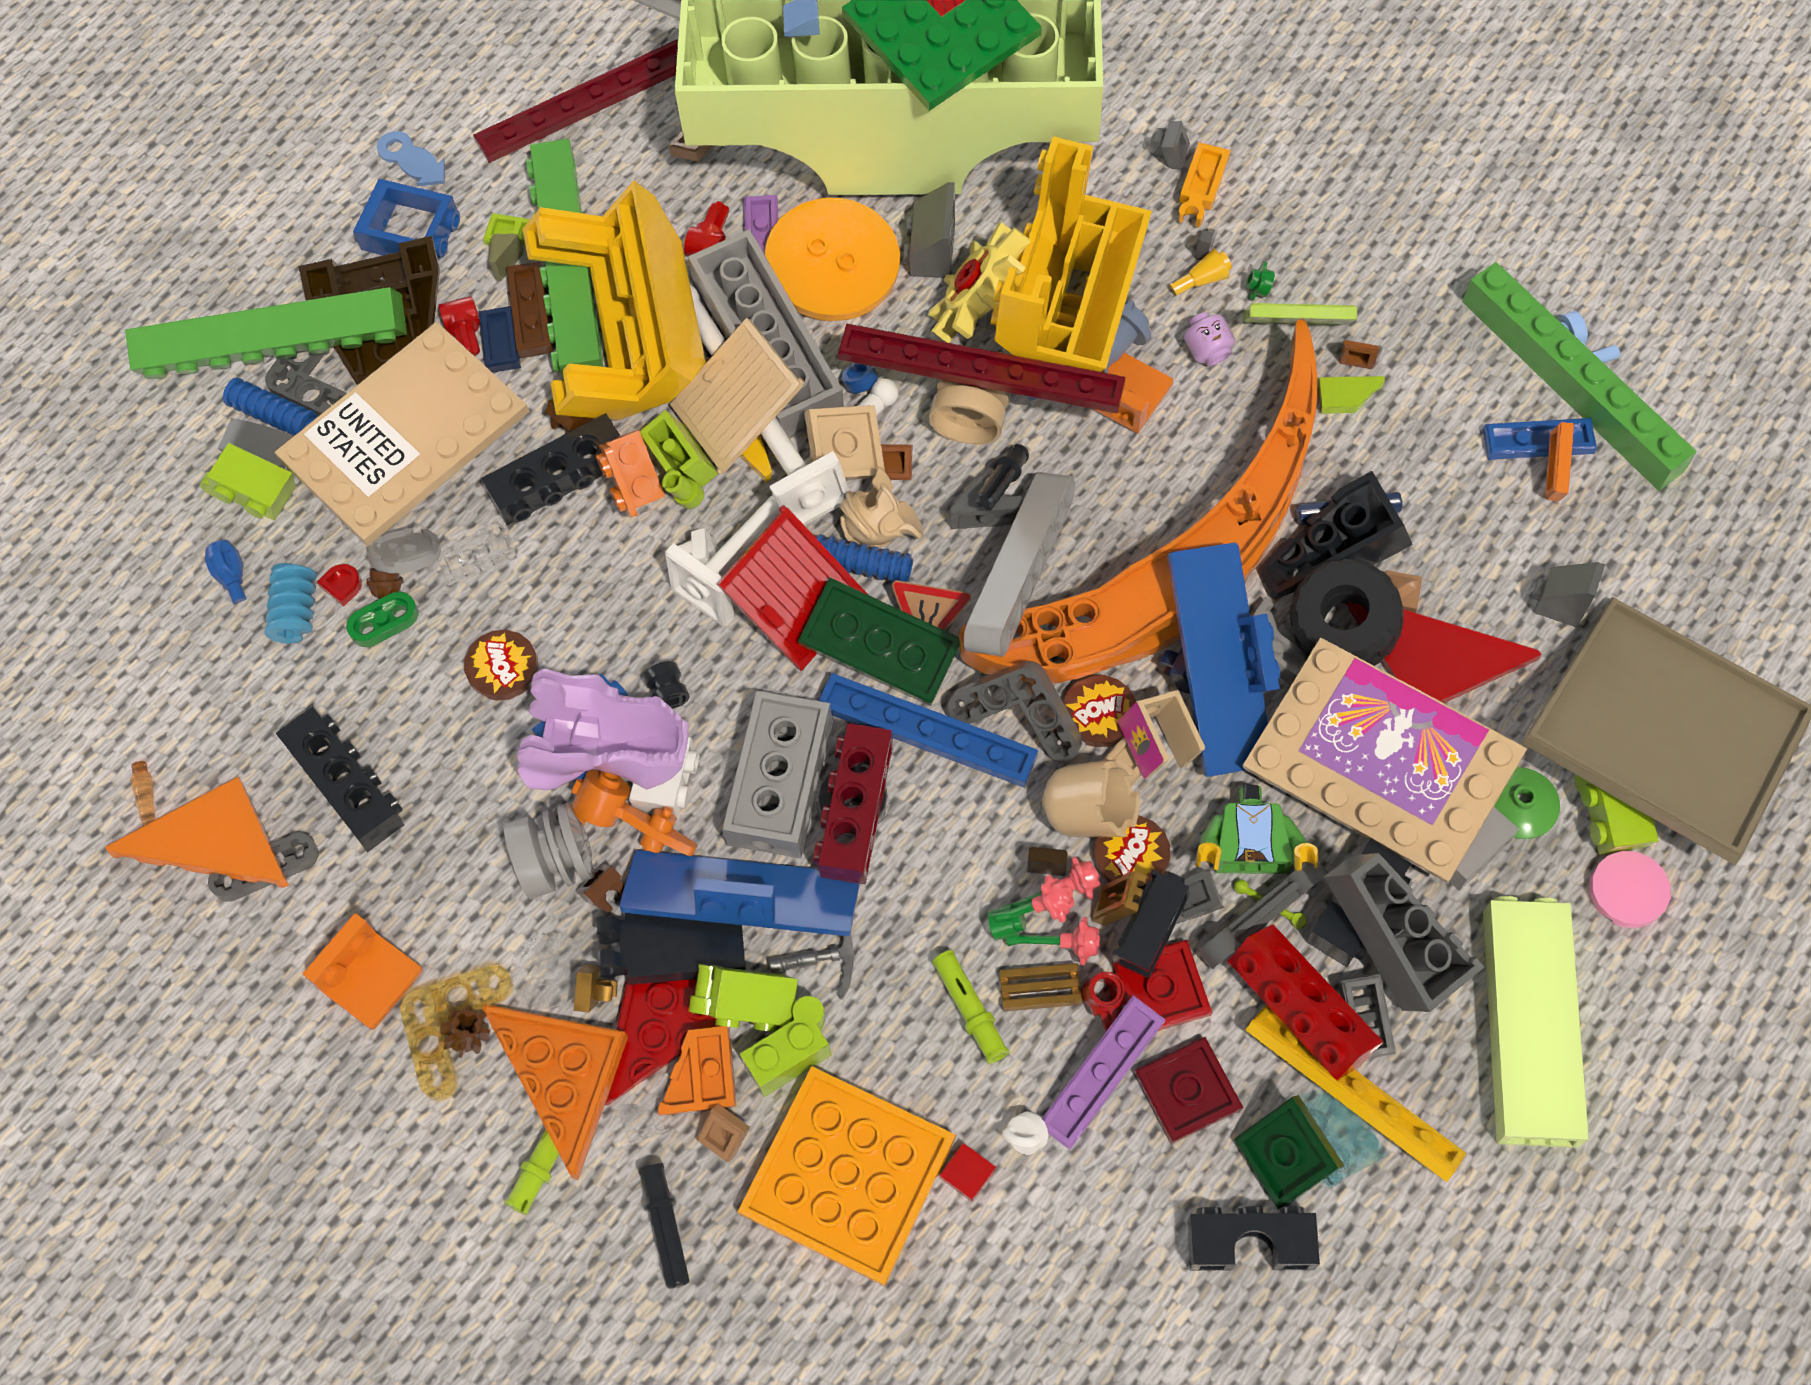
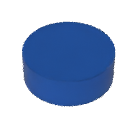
M852 363L843 371L841 378L847 391L862 393L873 386L878 380V374L874 366Z

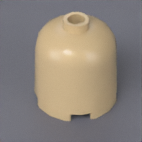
M1121 760L1072 764L1057 769L1048 779L1042 797V807L1050 825L1060 834L1070 837H1125L1126 829L1128 827H1135L1139 815V791H1132L1131 782L1128 777L1134 776L1133 770L1126 762Z

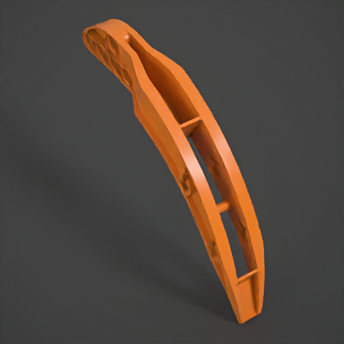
M1299 319L1295 323L1291 340L1287 391L1272 430L1247 470L1223 499L1186 532L1151 555L1129 566L1100 588L1049 604L1025 609L1015 632L1020 637L1012 639L1008 651L1003 657L966 651L964 648L966 623L959 633L960 656L962 660L987 675H992L1024 661H1033L1044 668L1052 684L1082 678L1153 655L1181 638L1167 558L1169 553L1236 542L1239 545L1245 581L1272 544L1288 512L1298 486L1313 430L1317 403V366L1311 333L1306 321ZM1086 616L1092 619V621L1082 623L1076 620V618ZM1044 624L1054 625L1056 629L1052 631H1045L1041 629L1040 626ZM1059 656L1066 661L1061 664H1055L1049 659ZM1023 675L1021 678L1023 683L1030 682L1033 685L1035 682L1033 677L1026 678Z

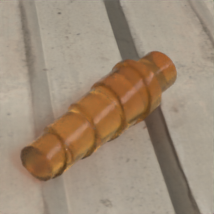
M138 761L131 764L133 776L130 778L143 827L155 821L152 775L148 774L147 763L145 761Z

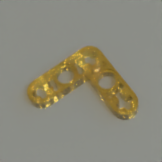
M489 965L412 991L402 1000L400 1013L419 1086L422 1092L431 1100L437 1102L446 1101L454 1095L458 1087V1077L450 1048H443L447 1036L439 1033L441 1023L448 1021L451 1009L456 1010L458 1013L459 1011L466 1010V1007L471 1005L472 1011L483 1009L484 1004L495 1005L506 1000L512 994L514 983L511 975L504 967ZM496 975L499 980H504V982L499 984V991L493 993L490 988L478 990L482 997L476 999V992L471 986L472 982L476 981L477 986L482 988L491 984L490 977ZM455 988H465L468 992L466 1001L460 1006H450L447 1002L449 993ZM421 1001L425 1006H429L423 1010L425 1021L429 1026L421 1027L419 1018L414 1013H410L416 1009L415 1003ZM428 1036L437 1037L440 1043L438 1050L429 1056L422 1055L419 1051L421 1041ZM437 1063L439 1073L444 1078H448L447 1081L443 1082V1089L441 1091H437L433 1086H429V1084L435 1081L433 1069L430 1066L423 1069L424 1065Z

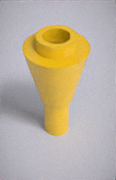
M1213 248L1187 275L1169 284L1174 295L1178 296L1194 286L1199 287L1229 279V270L1232 269L1231 262L1224 251L1219 253Z

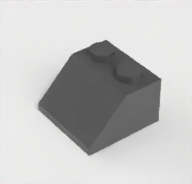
M947 182L916 200L914 215H907L906 235L911 236V243L904 244V263L910 264V276L945 278L947 274H951L955 234V183Z

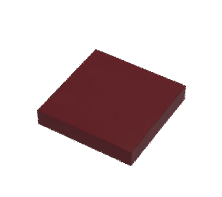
M1206 1037L1134 1070V1075L1171 1145L1242 1111L1244 1108Z

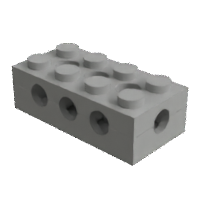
M756 691L722 829L728 846L795 858L802 857L833 722L830 703ZM786 738H793V739H791V740H789V741H782L783 739H786ZM777 772H785L781 776H772ZM771 806L777 807L773 811H764L766 808Z

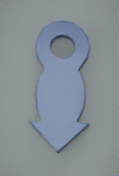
M401 131L386 133L379 139L377 143L379 156L389 163H398L406 175L419 180L416 183L417 186L445 184L444 158L437 163L435 157L429 151L422 147L413 146L411 138ZM393 142L402 144V148L396 152L388 150V146Z

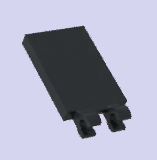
M625 913V920H620L613 916L597 918L599 943L607 945L620 942V952L615 950L598 951V967L600 968L601 978L627 975L628 985L697 979L698 964L724 967V969L746 970L742 925Z

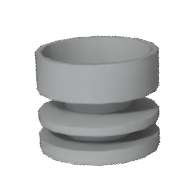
M569 803L557 806L559 823L551 809L543 811L544 829L539 830L531 816L504 824V835L509 857L520 886L529 900L556 891L554 873L559 872L567 886L576 884L574 867L582 881L594 878L590 842L582 822L579 821Z

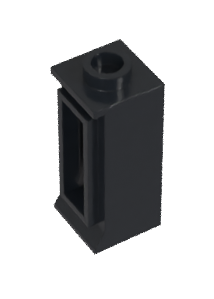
M1152 871V881H1148L1137 903L1139 904L1138 910L1131 915L1118 942L1119 948L1112 952L1113 963L1147 979H1150L1189 898V886L1184 884L1185 880L1170 871H1164L1163 874Z

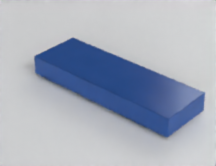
M1591 418L1485 424L1483 434L1488 460L1548 457L1550 432L1561 422L1574 423L1572 455L1595 454L1597 445Z

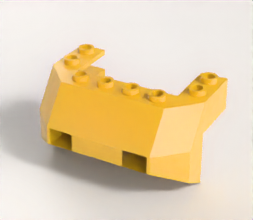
M1053 136L1049 149H1042L1037 170L1043 171V174H1038L1034 194L1039 195L1038 209L1034 222H1027L1024 230V235L1030 239V243L1016 258L1017 261L1025 266V270L1016 276L1017 268L1009 267L1005 281L998 280L994 301L999 302V304H995L991 325L996 326L995 341L1012 355L1101 372L1106 369L1152 211L1085 195L1094 146ZM1074 269L1090 272L1089 277L1086 279L1084 295L1067 292Z
M633 180L603 216L540 207L523 228L528 259L590 267L609 366L568 364L563 369L564 381L553 380L550 383L556 415L597 418L606 413L611 420H621L671 402L693 381L706 361L682 243L655 195Z

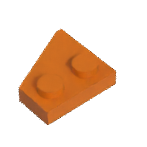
M720 1026L688 1030L681 1047L682 1053L679 1061L675 1063L671 1073V1081L666 1095L658 1107V1115L711 1110L718 1104L723 1108L737 1107L730 1027Z

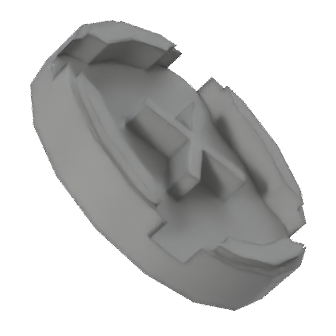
M408 527L389 530L378 537L372 546L369 545L366 548L368 560L373 568L382 572L407 573L430 566L439 558L441 553L439 539L436 534L427 529H421L422 533H413V528Z

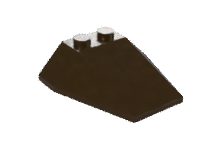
M432 236L398 243L400 252L338 265L331 258L298 266L306 301L389 287L402 294L407 335L396 336V341L390 343H375V340L362 341L363 346L348 349L342 348L341 345L334 346L356 385L360 384L434 324L440 267Z

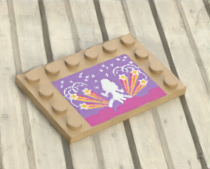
M1320 637L1244 762L1243 769L1369 840H1374L1448 884L1521 762L1527 748Z

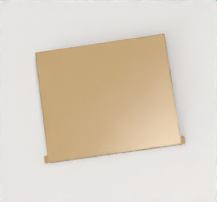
M746 318L702 367L693 381L677 395L670 405L718 467L716 471L721 475L731 467L799 392L805 381L795 376L753 322Z

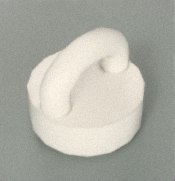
M1026 1111L1011 1119L1008 1127L1003 1130L1002 1137L1016 1151L1021 1154L1030 1155L1041 1150L1047 1144L1048 1129L1040 1116Z

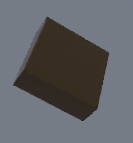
M1029 847L1027 872L1065 876L1068 851Z

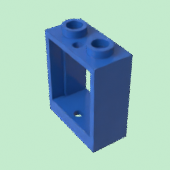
M378 179L353 230L361 250L379 255H387L400 252L398 243L415 240L414 238L384 231L396 205L435 213L425 237H433L438 260L440 257H444L448 249V238L452 230L455 231L460 223V212L457 210L453 196Z

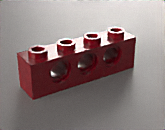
M847 723L845 736H838L835 758H839L840 761L838 770H831L828 783V793H833L830 806L824 805L821 816V828H825L823 841L816 842L813 855V863L818 864L821 878L866 885L894 745L892 730ZM858 763H864L869 766L866 771L861 773L851 770ZM850 798H858L862 801L855 808H848L843 805ZM843 833H851L855 836L854 840L847 844L836 841L837 837Z

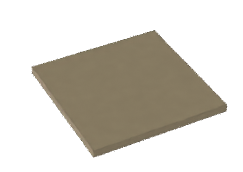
M1612 597L1522 741V744L1736 865L1742 858L1811 721V705Z

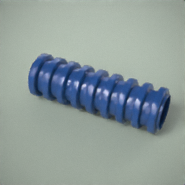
M238 377L230 380L223 392V402L226 406L233 407L237 411H242L246 415H251L255 419H260V421L266 424L269 423L270 426L278 427L279 430L287 431V433L294 436L317 418L314 411L298 406L294 402H289L285 398H280L274 393L271 394L270 391L262 390L261 387L253 386L250 382H244L243 379Z
M822 534L816 537L848 573H851L852 570L859 576L866 573L868 578L876 575L878 580L883 581L884 578H888V581L891 583L895 580L909 581L913 566V558L909 553L901 556L900 551H895L892 554L886 548L883 551H879L877 546L869 549L867 544H862L860 547L854 541L847 544L845 539L837 542L836 538L831 536L829 539H825V535Z

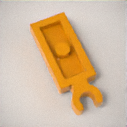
M1198 142L1180 193L1179 202L1183 204L1179 208L1178 222L1183 223L1186 215L1193 214L1197 217L1195 227H1200L1203 224L1205 209L1212 210L1231 150Z

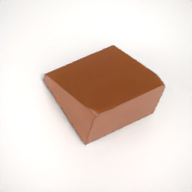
M1344 340L1342 342L1339 362L1344 365L1372 369L1377 358L1379 346Z
M881 444L884 468L890 480H912L913 445Z

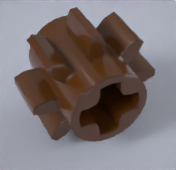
M468 1005L466 1010L459 1011L458 1013L456 1010L451 1009L448 1015L449 1022L441 1023L439 1030L440 1034L448 1035L443 1048H452L458 1052L459 1058H462L464 1053L471 1050L479 1054L482 1047L480 1040H488L491 1031L488 1028L482 1027L486 1014L478 1015L472 1011L471 1005Z

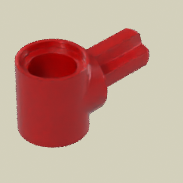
M717 201L712 203L704 222L698 223L696 227L691 226L684 242L685 256L693 255L726 240L722 229L730 210L723 202Z
M472 295L439 304L440 314L446 331L455 337L472 355H478L480 348L475 332L480 326V319H478L479 315Z
M1101 972L1091 977L1084 983L1081 990L1084 1004L1091 1009L1093 1017L1100 1016L1105 1031L1108 1030L1122 1011L1121 1006L1126 1005L1124 984L1120 977L1112 972ZM1097 982H1103L1110 988L1111 997L1108 1002L1099 1000L1095 995L1094 988Z

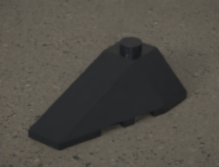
M1373 471L1339 488L1331 496L1332 501L1319 514L1314 513L1307 520L1308 525L1294 538H1288L1258 568L1274 599L1294 593L1297 586L1304 580V577L1312 570L1322 566V564L1330 561L1354 559L1374 565L1413 545L1405 525Z

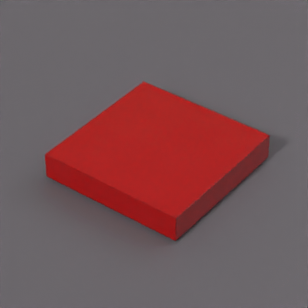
M1187 940L1165 946L1150 979L1112 961L1115 974L1120 977L1124 984L1126 1004L1134 995L1165 1019V1022L1158 1031L1212 1015L1213 1012Z

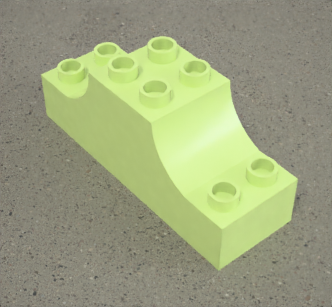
M681 0L675 95L685 146L761 145L784 152L811 167L823 180L828 195L929 194L947 182L955 183V194H961L964 180L969 172L982 160L1000 150L1025 142H1051L1053 136L1075 142H1099L1103 98L1101 0H1017L1042 26L1041 36L930 111L842 16V6L851 0H818L820 35L793 37L784 36L783 5L793 0Z

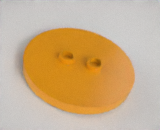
M820 198L794 207L775 224L769 234L765 248V257L797 312L818 320L843 321L860 317L870 312L888 297L898 278L900 250L893 230L877 212L861 203L848 199Z

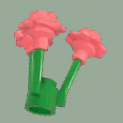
M1073 857L1069 876L1059 880L1048 875L1045 877V883L1041 885L1040 892L1015 903L1002 905L1001 908L989 910L988 921L993 938L996 941L1006 939L1008 946L1017 944L1060 945L1061 948L1072 949L1074 954L1078 956L1080 965L1085 966L1089 957L1098 955L1100 947L1099 929L1088 926L1087 917H1082L1079 927H1076L1073 933H1061V936L1020 935V931L1026 930L1024 914L1032 911L1040 913L1047 910L1054 920L1058 919L1061 923L1065 922L1067 914L1070 913V908L1075 903L1073 899L1074 890L1084 894L1089 900L1093 899V890L1101 885L1098 872L1091 861L1080 862L1076 857Z

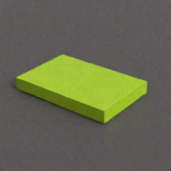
M1252 303L1243 310V323L1295 324L1297 320L1302 319L1307 324L1347 325L1357 320V307L1355 305Z

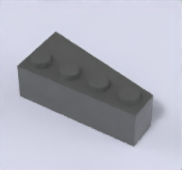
M1379 853L1352 855L1324 876L1402 1011L1431 1012L1485 968L1476 957H1470L1461 947L1463 943L1453 932H1447L1435 919L1437 915L1428 905H1422L1412 894L1413 889Z

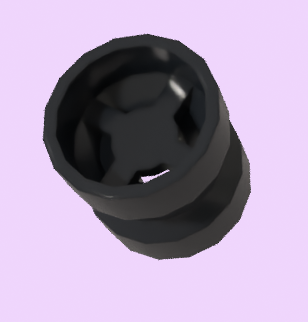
M660 662L644 672L643 677L647 688L653 691L652 697H660L672 709L684 705L689 700L690 696L686 685L679 680L681 672L676 662Z

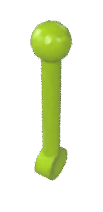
M1243 879L1237 880L1234 883V890L1238 894H1247L1257 901L1263 897L1262 894L1250 888ZM1287 909L1280 913V915L1290 920L1291 925L1296 929H1302L1307 923V918L1303 913L1293 914Z

